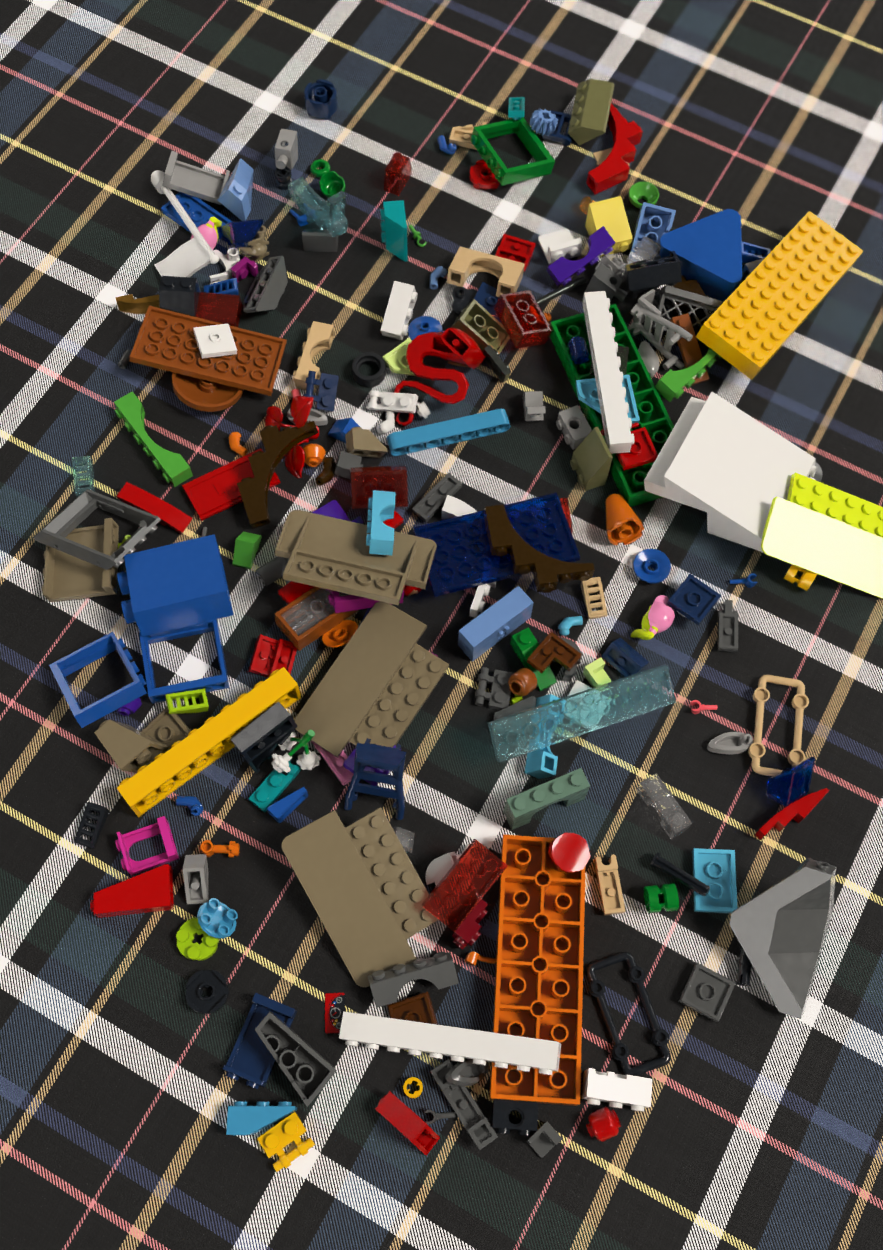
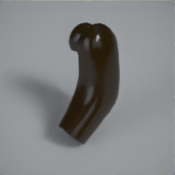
M331 456L323 458L322 462L324 463L322 465L324 469L315 479L316 484L319 486L330 482L334 477L336 462Z

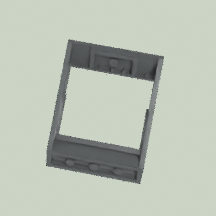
M87 489L40 530L33 539L108 570L113 566L115 568L120 566L125 561L123 557L133 553L136 550L134 546L142 544L147 539L145 535L153 533L158 528L156 524L161 519L158 516ZM96 508L139 524V528L111 556L65 538Z

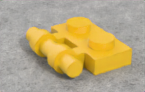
M293 1112L257 1138L268 1158H271L276 1153L280 1159L272 1164L276 1172L284 1167L288 1168L291 1166L292 1161L300 1155L304 1156L309 1153L308 1150L315 1145L311 1137L304 1142L300 1138L307 1130L296 1112ZM294 1141L297 1147L286 1154L283 1148Z

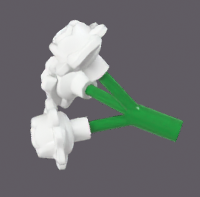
M310 729L302 738H297V734L292 732L286 741L279 745L281 750L291 751L289 753L286 752L283 756L276 753L272 754L274 760L271 764L273 768L279 773L284 771L286 773L290 772L289 761L292 759V755L302 746L305 751L303 754L298 755L297 765L302 770H312L314 767L319 766L321 757L315 751L311 752L308 747V743L315 736V732Z

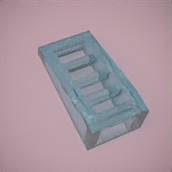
M73 457L72 469L75 495L79 496L87 489L95 492L91 457ZM89 485V487L80 488V486Z

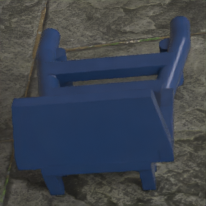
M366 739L365 744L357 743L354 774L345 795L344 809H352L353 801L357 800L359 792L395 799L393 807L397 809L396 819L402 820L405 811L402 779L406 752L400 751V744H397L396 748L370 744L371 739ZM365 766L389 770L393 771L394 776L364 769ZM364 779L395 785V790L362 784L359 781Z

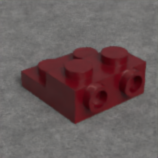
M483 899L479 901L452 935L454 939L453 944L460 950H463L467 944L472 946L481 935L478 930L482 926L478 923L488 912L485 910L488 904Z

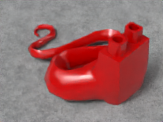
M448 328L443 332H429L418 335L408 344L406 359L410 371L417 377L456 382L458 391L453 395H446L420 382L403 380L396 385L393 393H400V390L405 386L413 387L442 403L455 404L465 399L469 387L464 373L455 369L426 366L423 363V358L436 356L475 369L486 357L475 340L460 329ZM398 412L396 421L399 425L407 426L413 422V413H408V421L400 422L399 415L401 412Z

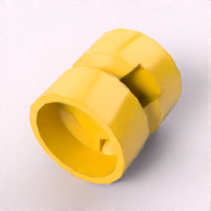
M791 564L783 579L792 584L796 582L798 587L808 591L817 574ZM798 570L803 572L801 577L797 575Z

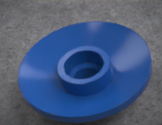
M421 316L414 319L408 328L411 340L425 333L443 332L441 323L430 316Z
M645 549L635 557L633 569L642 581L654 584L660 583L668 577L671 571V563L663 552L657 549ZM648 567H652L654 571L649 570Z

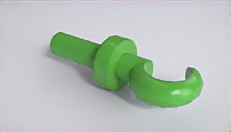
M409 225V229L414 234L413 238L417 239V245L424 247L427 244L426 241L424 244L419 243L422 239L420 237L421 233L417 232L412 225Z

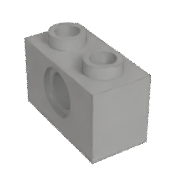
M578 405L558 413L556 425L559 430H562L565 442L568 445L570 444L572 450H574L582 443L592 429Z

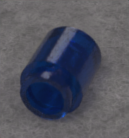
M579 336L573 337L568 342L571 358L575 364H583L588 361L589 356L585 339Z

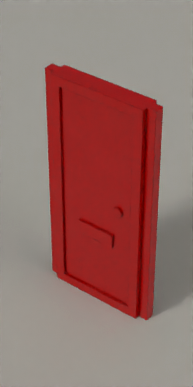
M261 448L182 485L201 521L243 502L237 483L247 477L255 478L248 457L252 456L255 452L262 451ZM275 472L270 481L269 489L281 483Z

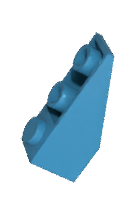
M243 1101L234 1102V1106H228L226 1135H253L296 1112L297 1107L292 1106V1102H278V1106H270V1102H256V1106H247V1102Z

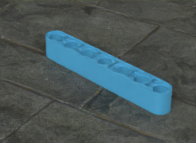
M496 409L389 434L386 439L391 455L401 456L502 433L509 430L511 426L505 409Z

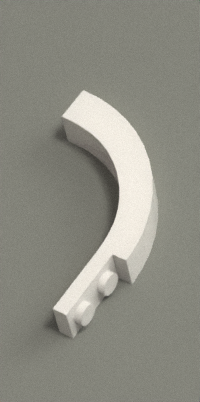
M447 495L442 508L441 519L449 521L465 530L473 538L482 555L483 572L470 607L469 615L476 618L479 612H483L485 606L484 596L489 595L491 587H496L499 556H491L485 520L480 513L467 503Z

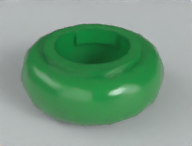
M318 159L312 162L310 171L314 176L321 177L326 172H330V165L326 160Z

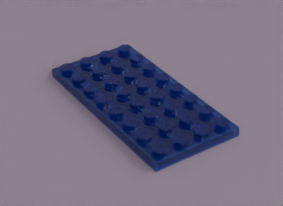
M557 493L504 505L507 517L515 531L534 549L549 557L565 562L580 560L579 551ZM484 510L413 527L415 536L431 539L437 545L428 577L434 597L522 575L520 573L514 574L510 554L491 556L484 520Z

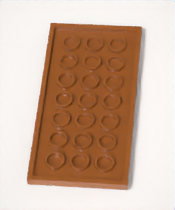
M149 306L130 354V362L271 396L287 340L229 325L237 348V354L202 359L193 328L222 323Z

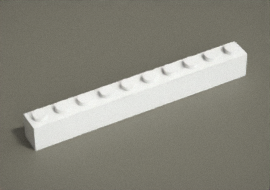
M606 291L584 292L582 304L606 444L611 454L630 452L635 439L634 434H631L630 431L632 421L627 415L629 413V404L625 402L626 388L622 387L623 372L619 370L621 360L620 357H617L618 343L614 342L615 327L611 325L613 315L612 312L609 313L610 299L606 297Z
M344 1011L339 1039L344 1040L345 1045L358 1047V1043H363L369 1049L379 1050V1046L387 1047V1051L400 1053V1049L408 1050V1054L421 1056V1052L430 1053L429 1057L442 1059L443 1055L451 1056V1061L464 1062V1058L472 1059L473 1064L486 1066V1062L495 1063L494 1067L508 1069V1065L517 1066L516 1070L530 1072V1068L539 1069V1073L545 1075H552V1071L558 1072L561 1043L557 1041Z

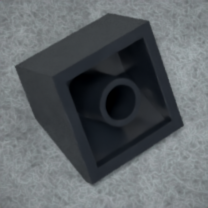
M162 276L159 288L160 308L196 317L200 294L197 278Z

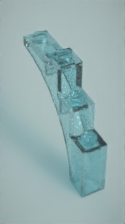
M303 176L288 184L289 195L303 215L306 214L307 221L310 224L316 222L321 231L327 228L332 237L346 232L348 220L344 216L346 195L343 191L329 197L326 201L309 186Z

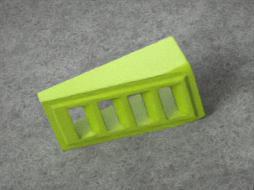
M205 689L165 694L169 714L208 711L209 705ZM195 698H199L200 704L196 703ZM176 699L177 703L176 708L173 707L172 700ZM180 699H184L185 706H181ZM188 699L192 700V705H189Z

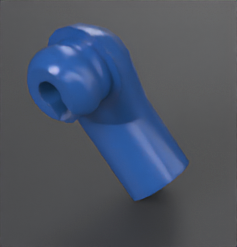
M177 796V806H187L193 816L202 814L203 806L197 797Z

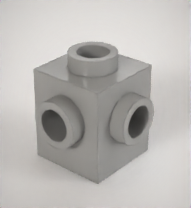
M614 254L604 255L595 267L597 270L602 263L620 277L623 276V271L626 269L623 261Z

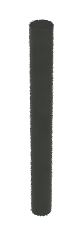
M585 276L526 304L527 310L531 306L538 307L586 283Z

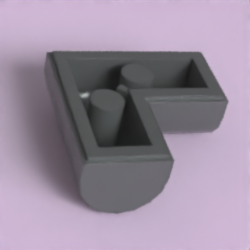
M277 556L256 569V574L267 587L281 577L283 578V572L289 559Z

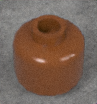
M521 668L509 677V688L517 696H526L536 688L537 677L530 669Z

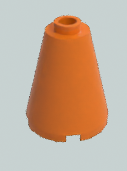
M611 494L605 501L608 540L614 545L622 542L624 545L635 542L642 536L641 532L644 530L643 523L621 494Z

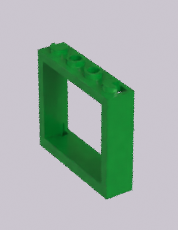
M521 117L520 120L509 119L473 128L470 141L501 186L551 174L555 160L535 132L531 130L524 117ZM516 133L536 162L507 169L487 139Z

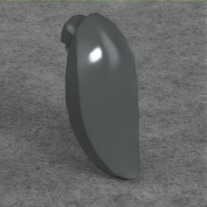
M464 1059V1062L456 1063L448 1071L446 1080L455 1085L472 1086L485 1077L486 1073L490 1070V1066L487 1062L486 1066L473 1064L472 1059Z

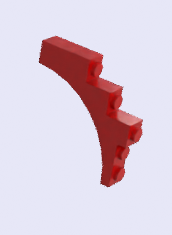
M612 103L607 123L613 135L614 146L606 160L588 172L586 181L587 186L595 195L628 179L630 167L627 163L634 161L636 154L635 145L641 142L643 133L642 128L634 120L628 123L627 119L620 114Z

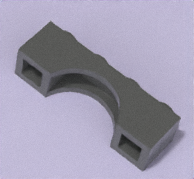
M439 952L434 957L427 959L419 958L414 960L413 963L407 965L398 964L393 969L386 971L378 970L369 975L368 980L376 1008L397 1002L398 994L402 987L412 980H428L438 990L459 984L450 952Z

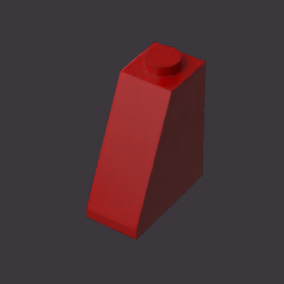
M390 1091L380 1099L375 1110L427 1156L440 1137L427 1123Z

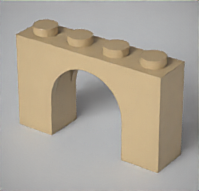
M460 246L448 269L447 283L463 287L471 274L487 272L499 279L496 296L513 300L523 277L525 263Z

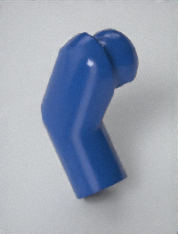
M443 135L437 138L442 152L449 155L455 153L457 149L455 144L452 145L450 143L448 145Z

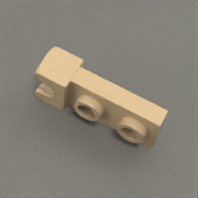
M614 854L611 855L609 865H604L599 856L595 857L594 867L604 916L625 913L616 856Z

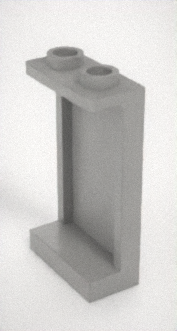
M171 151L162 186L221 205L218 198L229 179L230 171L227 170L224 176L178 161V153Z

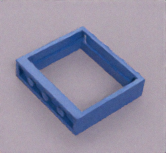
M217 619L142 637L141 633H139L148 697L152 704L166 701L165 694L205 689L207 693L230 688ZM214 632L221 675L156 688L149 644Z
M114 632L49 665L81 728L147 693L144 685L147 683L142 674H136L139 672L137 665L134 661L130 663V660L133 659L128 649L123 650L126 646L121 638H116ZM117 650L134 682L81 709L66 676Z

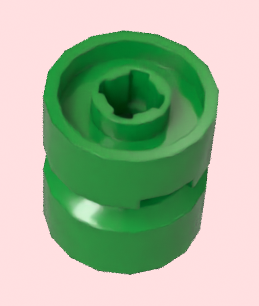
M674 883L662 884L661 888L657 885L644 887V901L648 914L659 913L662 909L666 912L678 911L679 897Z

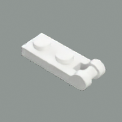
M370 391L369 397L371 399L367 405L369 410L401 413L416 412L418 400L416 394ZM378 399H381V404H377Z

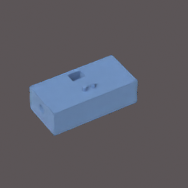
M517 586L459 630L458 646L473 662L531 618L534 602Z

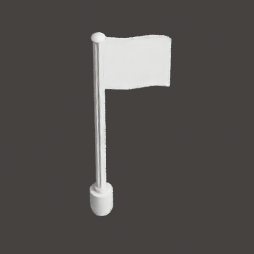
M156 170L151 174L152 184L160 194L167 196L194 238L179 246L169 256L154 264L161 277H191L208 264L218 263L219 257L215 255L171 189L162 186L164 172Z

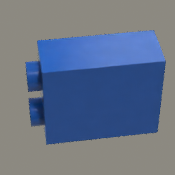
M215 534L124 556L126 571L117 573V578L122 595L130 594L131 599L121 602L126 623L136 622L142 637L234 615L222 557Z

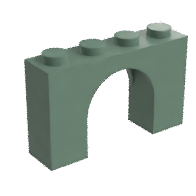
M579 768L506 799L504 815L511 830L530 823L532 816L536 812L553 803L564 801L566 807L584 800L590 784L582 768Z

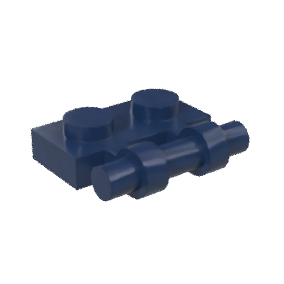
M309 371L305 381L307 387L304 396L314 398L313 401L316 402L315 409L334 412L339 376L320 373L318 380L315 379L316 372ZM314 385L318 386L317 396L313 395Z

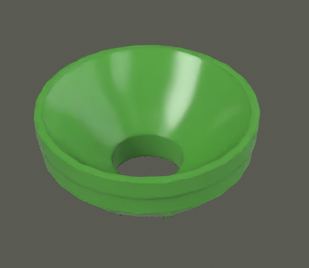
M637 182L629 190V201L637 208L642 206L638 202L639 199H645L647 203L655 205L659 198L657 187L649 182Z

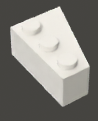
M394 281L380 330L382 336L403 340L404 335H407L408 323L412 318L418 295L414 285Z
M591 1068L584 1071L582 1099H586L587 1104L600 1105V1102H607L609 1107L621 1109L622 1105H629L631 1110L644 1112V1108L651 1107L652 1079L620 1075L609 1071L607 1073L598 1072Z

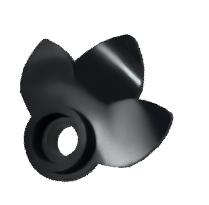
M460 286L454 288L452 292L454 300L452 304L453 310L460 315L473 301L477 291L474 289L467 290Z

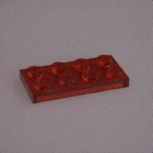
M474 839L421 905L455 932L508 865L478 840Z

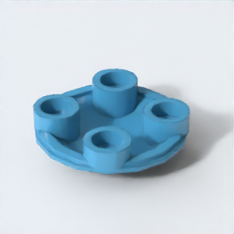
M211 898L199 908L197 918L200 927L209 936L224 939L235 931L238 914L234 909H230L218 899Z

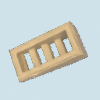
M594 577L582 581L580 586L588 619L607 617L601 578ZM591 593H597V594H598V595L589 596V594H591ZM599 600V602L590 604V601ZM601 607V610L592 611V608Z

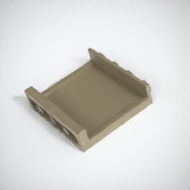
M112 518L104 519V525L75 528L65 538L111 556L118 549L119 526ZM46 545V551H44L45 568H43L44 585H42V594L50 602L117 594V568L113 566L106 570Z

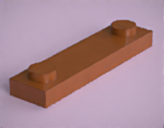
M687 313L670 319L672 323L693 335L690 341L683 337L677 341L686 368L703 358L689 314ZM706 368V372L700 378L696 377L694 379L693 385L710 379Z

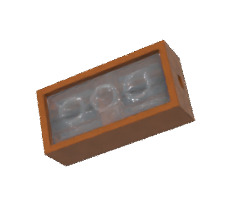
M314 587L276 612L275 620L276 625L297 650L300 651L359 610L335 613L333 605H330L328 600L330 591ZM339 592L340 597L350 595Z

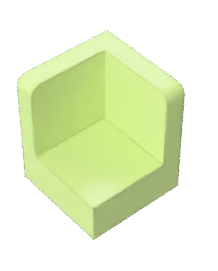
M601 657L585 666L583 671L585 678L592 688L597 691L611 683V679L604 670L605 662Z

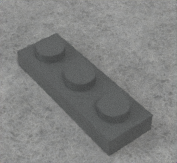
M448 473L412 508V513L426 523L444 505L447 495L453 496L462 487V483Z

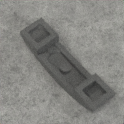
M447 1059L430 1072L478 1149L481 1150L498 1138L466 1086L455 1085L446 1080V1074L453 1067L450 1060Z

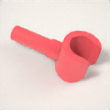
M693 700L690 703L691 706L696 705L699 707L698 709H691L693 714H698L701 710H717L718 708L717 705H701L698 700Z

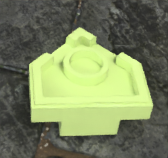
M410 338L382 357L392 373L416 376L410 371L406 359L408 344L412 341Z

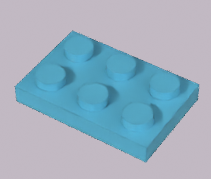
M694 848L692 850L693 877L710 887L706 896H702L694 891V912L732 913L738 908L735 850Z

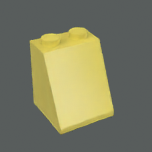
M621 196L590 203L585 224L589 236L604 226L615 241L612 247L614 250L609 254L629 250L633 238Z

